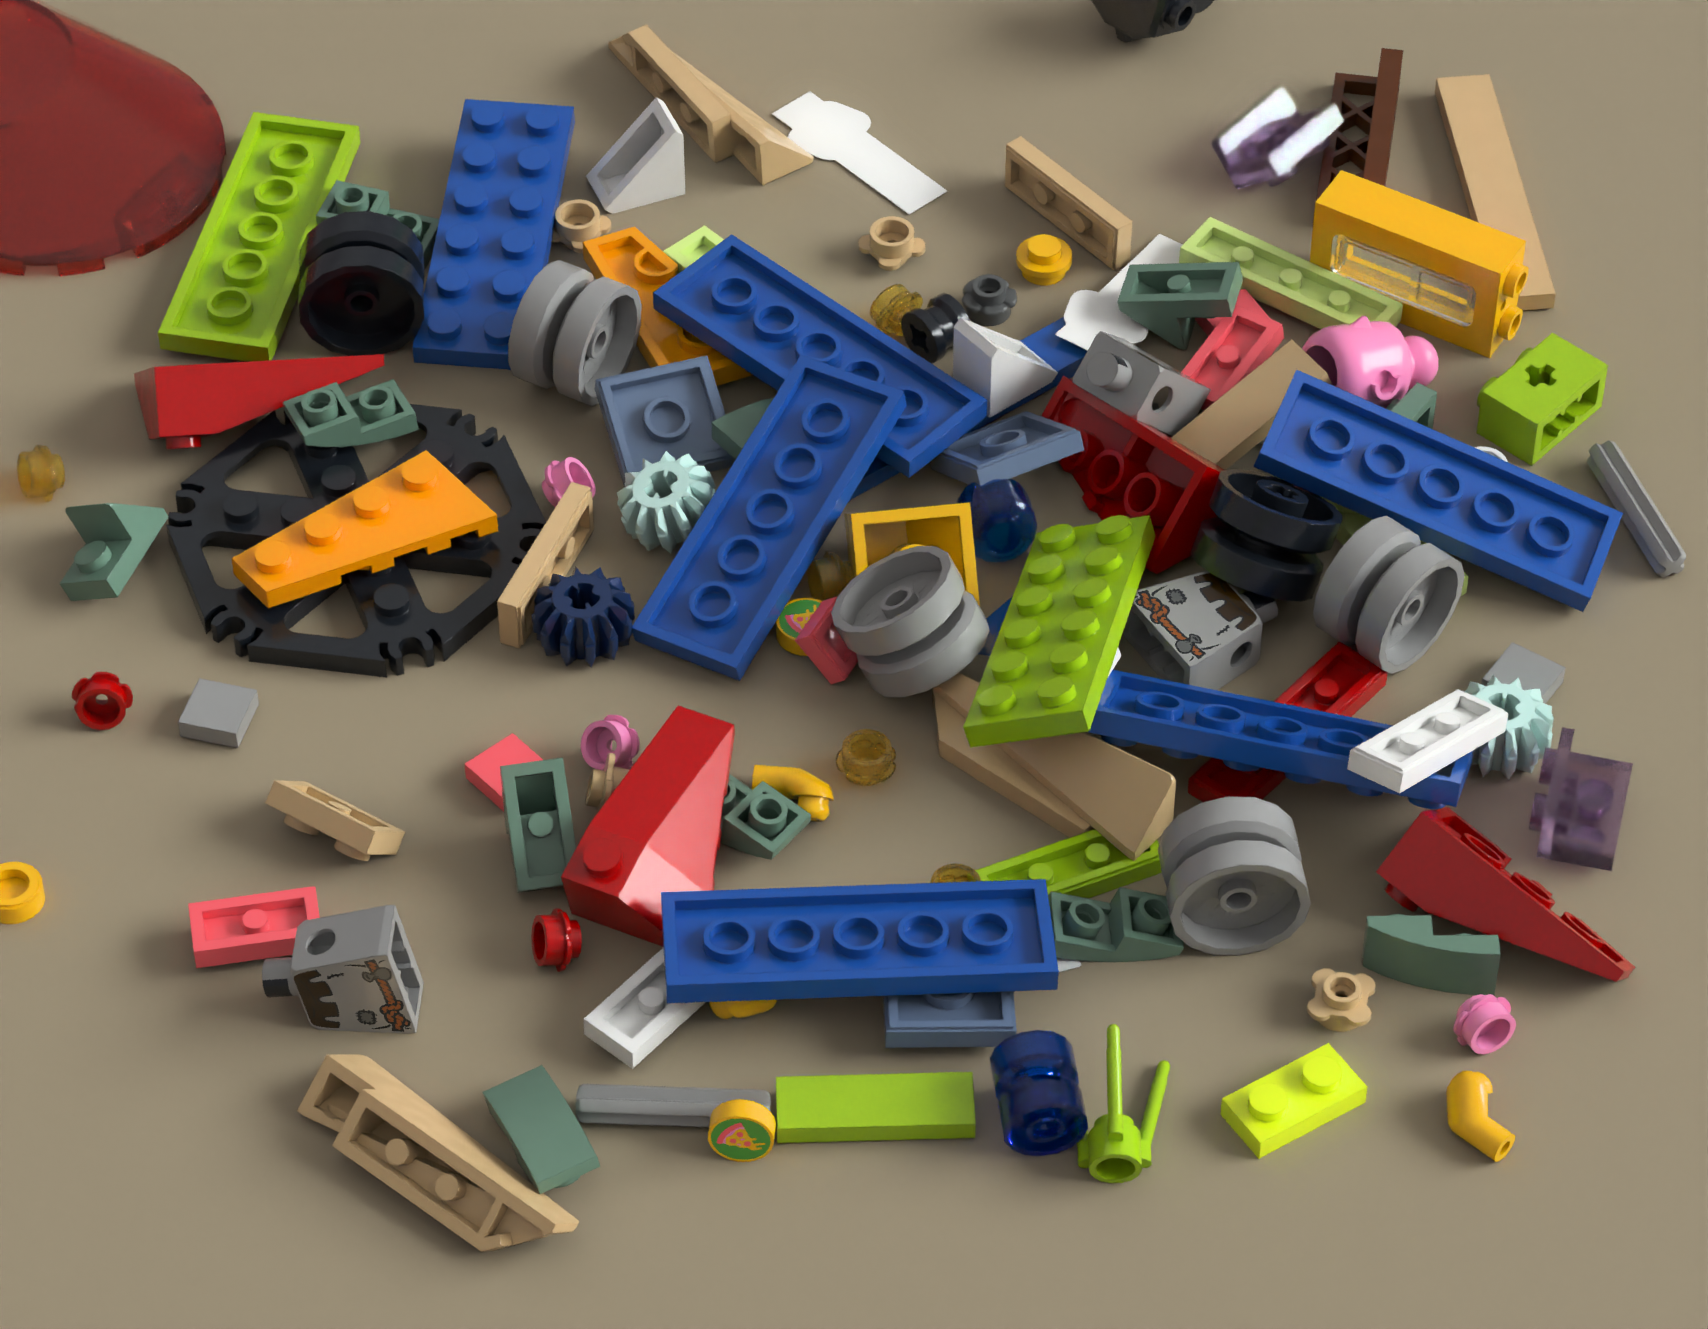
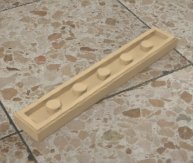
M1490 74L1436 78L1435 95L1471 220L1526 241L1523 265L1528 267L1529 272L1525 286L1518 296L1517 307L1523 311L1554 308L1555 289Z

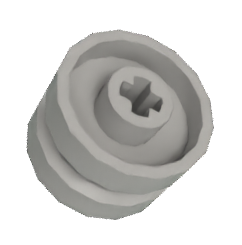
M561 260L547 264L534 277L527 288L513 319L508 343V363L513 376L545 389L556 386L558 393L589 406L598 404L594 389L595 380L625 373L634 353L641 326L642 303L638 291L629 285L607 277L594 280L592 273Z
M1388 516L1372 519L1351 536L1338 551L1326 570L1315 598L1313 616L1316 627L1347 646L1356 644L1359 655L1390 674L1405 670L1426 653L1438 639L1452 617L1461 596L1465 575L1462 563L1431 543L1421 545L1419 535Z
M937 546L912 547L895 552L871 564L849 582L837 597L831 612L834 626L846 646L857 653L859 667L873 690L884 697L915 695L926 692L950 680L973 661L984 647L990 631L987 619L974 596L965 591L962 576L950 555Z
M1223 797L1202 802L1179 814L1163 831L1158 854L1162 875L1167 887L1166 898L1169 915L1175 935L1189 947L1212 955H1244L1266 950L1289 938L1305 922L1311 901L1301 863L1302 858L1292 818L1278 805L1256 797Z

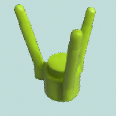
M1111 1024L1107 1028L1106 1049L1108 1114L1097 1118L1094 1127L1088 1133L1073 1088L1067 1084L1063 1085L1060 1093L1077 1144L1078 1166L1080 1168H1089L1090 1174L1101 1182L1124 1183L1138 1177L1142 1168H1148L1152 1165L1151 1144L1167 1085L1170 1064L1168 1061L1162 1060L1157 1065L1139 1130L1134 1126V1121L1129 1116L1123 1114L1120 1028L1116 1024Z

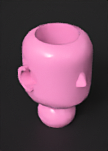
M1361 316L1350 324L1332 325L1322 328L1313 333L1302 347L1327 372L1332 383L1331 385L1385 409L1394 399L1401 400L1408 392V389H1412L1417 382L1424 386L1429 385L1438 371L1437 352L1429 341L1420 336L1410 335L1404 337L1401 331L1391 323L1369 321L1366 316Z

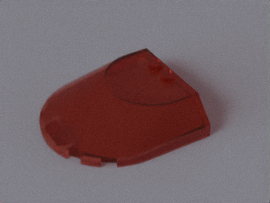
M0 0V273L24 276L26 265H57L59 276L104 270V258L133 249V252L139 258L164 246L179 236L204 213L214 199L223 179L222 164L224 155H227L224 129L212 100L189 75L175 65L41 0Z

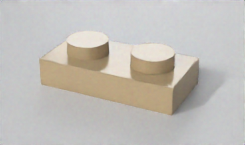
M274 780L265 802L286 814L283 822L288 826L310 835H319L321 831L336 839L334 848L337 851L362 861H369L371 855H396L405 831L306 781Z

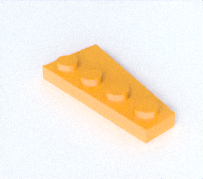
M635 226L583 242V259L596 279L607 277L629 285L638 291L642 310L641 326L636 345L650 368L708 356L717 386L753 375L653 308V292L679 274L678 264Z
M425 450L232 558L233 573L267 608H271L340 585L341 575L356 570H370L373 574L394 567L395 557L422 548L425 549L428 555L450 548L451 539L475 531L478 538L498 532L497 514Z

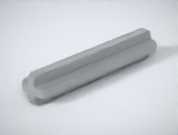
M1610 440L1601 445L1594 444L1589 449L1590 456L1587 459V463L1616 510L1623 513L1622 520L1655 573L1664 578L1672 573H1680L1684 569L1683 562L1686 559V553L1615 442Z
M582 1084L578 1087L576 1094L577 1120L582 1123L709 1127L712 1111L726 1101L736 1099L750 1100L763 1105L771 1112V1097L768 1091L755 1089Z

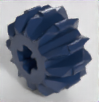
M575 566L571 576L564 577L552 573L549 586L537 588V596L534 600V613L532 614L533 632L536 633V639L541 641V646L544 648L546 656L561 654L566 666L573 663L576 659H585L592 668L596 657L602 656L615 660L618 647L629 645L630 637L632 636V620L635 619L634 602L631 601L630 593L625 592L620 577L606 579L601 568L596 569L591 574H581Z

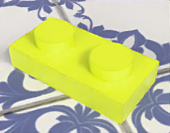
M1327 1043L1223 1097L1220 1115L1256 1157L1260 1159L1366 1102L1367 1086L1334 1048Z

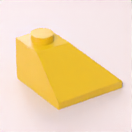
M970 502L844 514L851 580L871 564L895 552L916 546H937L948 552L962 576L965 591L971 593L980 606Z

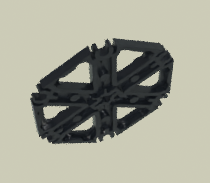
M410 404L416 413L418 428L425 431L427 435L423 441L382 474L425 450L434 456L464 485L479 473L491 470L496 474L511 506L510 511L506 515L497 518L498 532L478 538L475 531L452 538L450 548L429 555L422 548L395 557L394 567L373 574L370 570H356L341 575L340 585L267 608L245 585L236 589H225L217 585L202 547L214 546L247 550L369 482L353 446L317 447L305 445L286 412L284 411V425L276 417V411H272L181 483V490H178L175 495L177 511L180 513L169 512L168 514L169 525L166 524L168 540L206 634L212 629L213 640L219 643L228 635L238 633L234 637L236 655L239 657L248 655L249 662L386 678V661L384 659H389V666L397 676L404 674L403 657L407 654H418L422 656L427 667L434 666V645L443 654V661L447 660L498 616L497 601L546 523L505 435L498 441L497 429L491 427L485 433L474 436L476 434L475 416L470 413L462 416V409ZM277 445L289 453L307 497L236 490L228 487L225 481L261 450ZM409 569L488 577L490 579L454 610L446 613H435L426 608ZM346 584L366 631L358 637L348 639L296 633L289 629L341 586Z

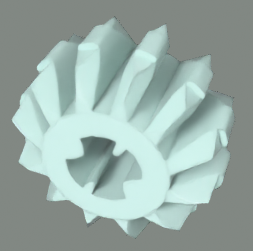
M666 451L661 460L653 464L643 458L642 470L640 472L625 473V488L617 492V504L622 513L621 521L626 532L631 534L633 539H639L640 544L644 545L648 551L661 544L671 554L677 543L686 540L716 492L714 489L716 485L709 471H706L704 465L698 466L689 453L675 460Z
M1492 675L1486 686L1470 681L1467 690L1464 692L1508 712L1505 732L1475 749L1471 765L1479 764L1483 777L1491 770L1501 771L1508 780L1516 768L1532 773L1534 766L1538 763V759L1546 758V754L1551 748L1554 721L1552 706L1543 703L1540 689L1522 690L1519 677L1511 684H1501L1494 675Z

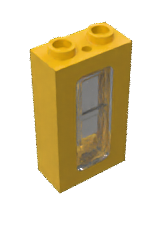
M1343 170L1337 174L1315 202L1310 262L1402 303V317L1399 323L1490 358L1504 339L1512 340L1522 320L1523 310L1517 307V302L1529 272L1528 267L1523 265L1525 240Z

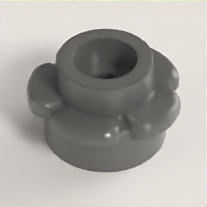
M981 275L969 281L963 288L962 304L966 309V313L971 321L982 326H996L1004 323L1011 315V308L1017 303L1016 291L1013 288H1009V283L997 275Z

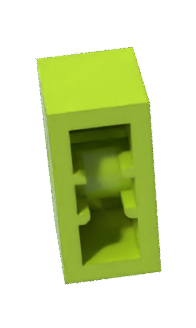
M1551 333L1536 347L1525 349L1519 355L1515 364L1498 378L1492 377L1484 384L1477 398V406L1480 408L1476 433L1530 466L1534 465L1602 407L1608 365L1558 335Z

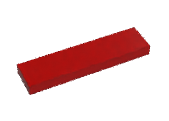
M1338 642L1273 702L1352 717L1386 685L1388 672L1380 669L1359 655L1355 650ZM1211 758L1189 778L1188 793L1201 802L1228 796L1256 797L1263 800L1286 776L1284 772L1261 767L1256 771H1239L1227 767L1221 759Z

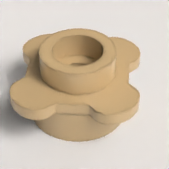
M575 199L564 202L555 212L556 223L552 242H562L567 248L577 253H583V242L609 233L611 231V220L607 216L600 215L598 207L590 201Z
M888 216L876 220L870 227V235H864L859 239V250L864 254H871L879 263L881 269L892 271L899 269L909 258L922 256L925 253V242L921 238H914V227L908 220L901 217Z
M608 753L603 770L592 769L590 773L585 805L596 807L595 816L630 770L615 767V754Z
M1329 968L1320 969L1313 974L1311 983L1316 991L1315 997L1307 1005V1012L1310 1017L1318 1021L1325 1028L1337 1032L1350 1031L1370 1021L1372 1012L1367 1003L1368 997L1375 993L1376 984L1369 975L1363 973L1356 975L1346 972L1335 973Z

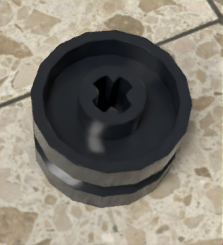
M371 211L344 212L327 218L307 233L300 249L298 307L300 323L313 341L331 352L347 356L386 354L400 349L417 335L424 320L423 246L412 229L394 217Z
M1228 469L1220 471L1209 501V507L1217 517L1202 520L1190 555L1198 565L1214 576L1250 592L1283 601L1303 602L1312 599L1324 567L1316 553L1331 550L1342 522V514L1335 506L1322 497L1277 477L1250 470Z

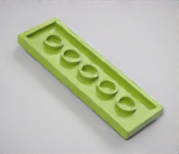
M253 112L159 328L160 349L248 362L273 359L299 295L300 249L307 233L318 225L316 215L336 180L343 182L346 180L361 143L359 126Z
M1116 515L1108 517L1099 523L1072 527L1069 524H1058L1036 533L963 726L970 748L1090 731L1156 537L1150 515L1135 518Z

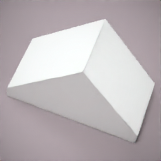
M657 97L586 175L603 208L612 214L685 194L683 133L664 101Z
M960 318L954 326L953 378L988 400L987 416L989 418L1048 385L1058 374L1055 369L1018 340L963 318Z

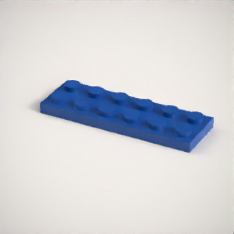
M465 99L424 290V320L417 335L414 337L412 347L414 363L511 370L508 363V343L513 319L521 299L532 280L548 264L556 223L555 212L559 207L575 125L573 106Z
M732 234L653 292V308L777 391L800 355L904 391L907 406L876 457L908 478L987 417V399Z
M800 355L632 625L635 641L740 681L907 406L904 391Z
M1296 370L1253 466L1368 518L1376 519L1388 516L1419 535L1420 540L1425 543H1431L1445 552L1582 612L1591 599L1623 515L1618 510L1299 370Z
M1112 670L1107 678L1090 731L1088 732L1101 735L1103 741L1116 746L1127 747L1142 743L1162 747V751L1165 754L1175 758L1192 759L1202 755L1221 759L1224 765L1239 771H1256L1260 767L1284 772L1288 779L1298 783L1315 784L1325 780L1345 784L1349 791L1362 796H1380L1383 792L1408 797L1410 803L1426 809H1441L1445 805L1457 806L1471 767L1474 750L1405 791L1397 793L1347 769L1351 749L1393 725L1118 670Z
M1046 879L661 892L667 1003L1058 989L1059 970Z

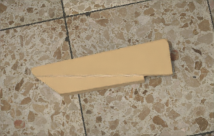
M647 24L608 42L609 49L654 98L657 97L664 101L673 118L715 163L735 155L762 185H765L813 162L814 157L670 50Z
M957 673L950 680L932 689L939 756L1069 838L1095 829L1124 855L1135 861L1162 835L1163 831L1173 821L1176 780L1171 773L1085 732L970 748L963 726L980 682Z
M327 1054L297 1111L303 1116L339 1132L332 1145L334 1148L479 1251H496L556 1234L573 1232L576 1229L579 1221L544 1193L539 1194L534 1185L371 1058L361 1054Z

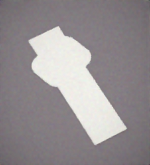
M809 91L772 113V115L792 129L788 134V138L810 155L823 160L837 161L909 215L947 192L938 183L866 131L871 126V120L868 115L837 102L823 101Z
M1158 234L1099 292L1080 290L1073 293L1064 313L1066 325L1055 335L1087 351L1100 331L1123 338L1132 344L1143 341L1149 329L1121 312L1117 303L1129 265L1179 263L1180 247L1183 244Z

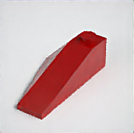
M384 354L158 366L134 373V379L149 440L166 439L167 450L201 447V436L218 434L284 407V401L335 382L341 384L385 366Z
M1063 376L1041 416L1080 431L1084 451L1060 459L1058 462L1064 471L1072 474L1082 489L1084 495L1081 498L1089 510L1097 513L1101 520L1116 515H1124L1129 518L1150 515L1156 537L1145 568L1153 573L1158 574L1190 557V552L1202 520L1217 517L1209 507V501L1220 471H1224V469L1157 429L1126 415L1072 382V379Z
M679 705L675 708L590 822L568 862L561 879L571 914L663 947L661 892L714 890L715 882L713 876L716 854L720 848L722 832L720 824L724 796L727 795L735 736L734 724Z
M1449 807L1421 812L1376 871L1377 874L1389 882L1384 889L1386 893L1401 906L1412 912H1415L1420 907L1430 914L1487 935H1498L1501 940L1615 982L1628 978L1636 968L1581 919L1568 912H1564L1561 917L1556 915L1551 910L1555 904L1551 897L1552 894L1538 881L1530 880L1517 872L1511 875L1504 868L1512 858Z

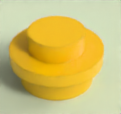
M1040 234L1024 240L1018 246L1016 263L1027 281L1041 286L1053 285L1061 281L1072 265V250L1064 240L1052 235Z

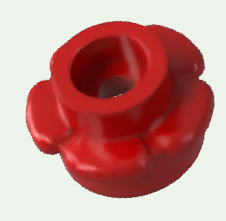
M96 672L91 678H81L74 685L72 699L76 701L74 710L83 724L92 729L107 730L117 726L124 719L126 708L132 705L133 694L127 684L119 682L117 675L109 672ZM100 694L106 695L108 699L100 700L96 697Z
M560 908L553 909L550 915H537L533 921L531 942L536 964L538 966H556L557 972H562L570 963L571 958H578L581 953L582 935L580 925L577 920H570L567 913Z

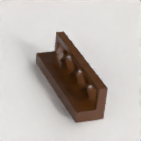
M1381 49L1378 77L1345 73L1335 74L1316 201L1339 173L1335 168L1349 161L1362 170L1356 176L1386 187L1400 87L1403 50ZM1344 93L1375 96V98L1360 107H1356L1344 96ZM1356 125L1368 136L1352 143L1341 132Z

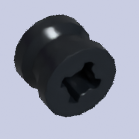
M942 293L930 299L926 309L916 308L904 314L901 319V329L910 350L932 364L944 357L946 349L949 347L953 348L954 326L958 320L963 318L970 321L965 309L953 296Z

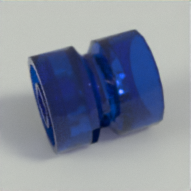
M1034 1030L1011 1036L995 1047L989 1059L995 1094L999 1100L998 1109L1004 1142L1013 1151L1023 1155L1046 1156L1067 1150L1083 1139L1088 1129L1087 1115L1082 1090L1078 1086L1079 1078L1073 1047L1066 1037L1053 1031Z

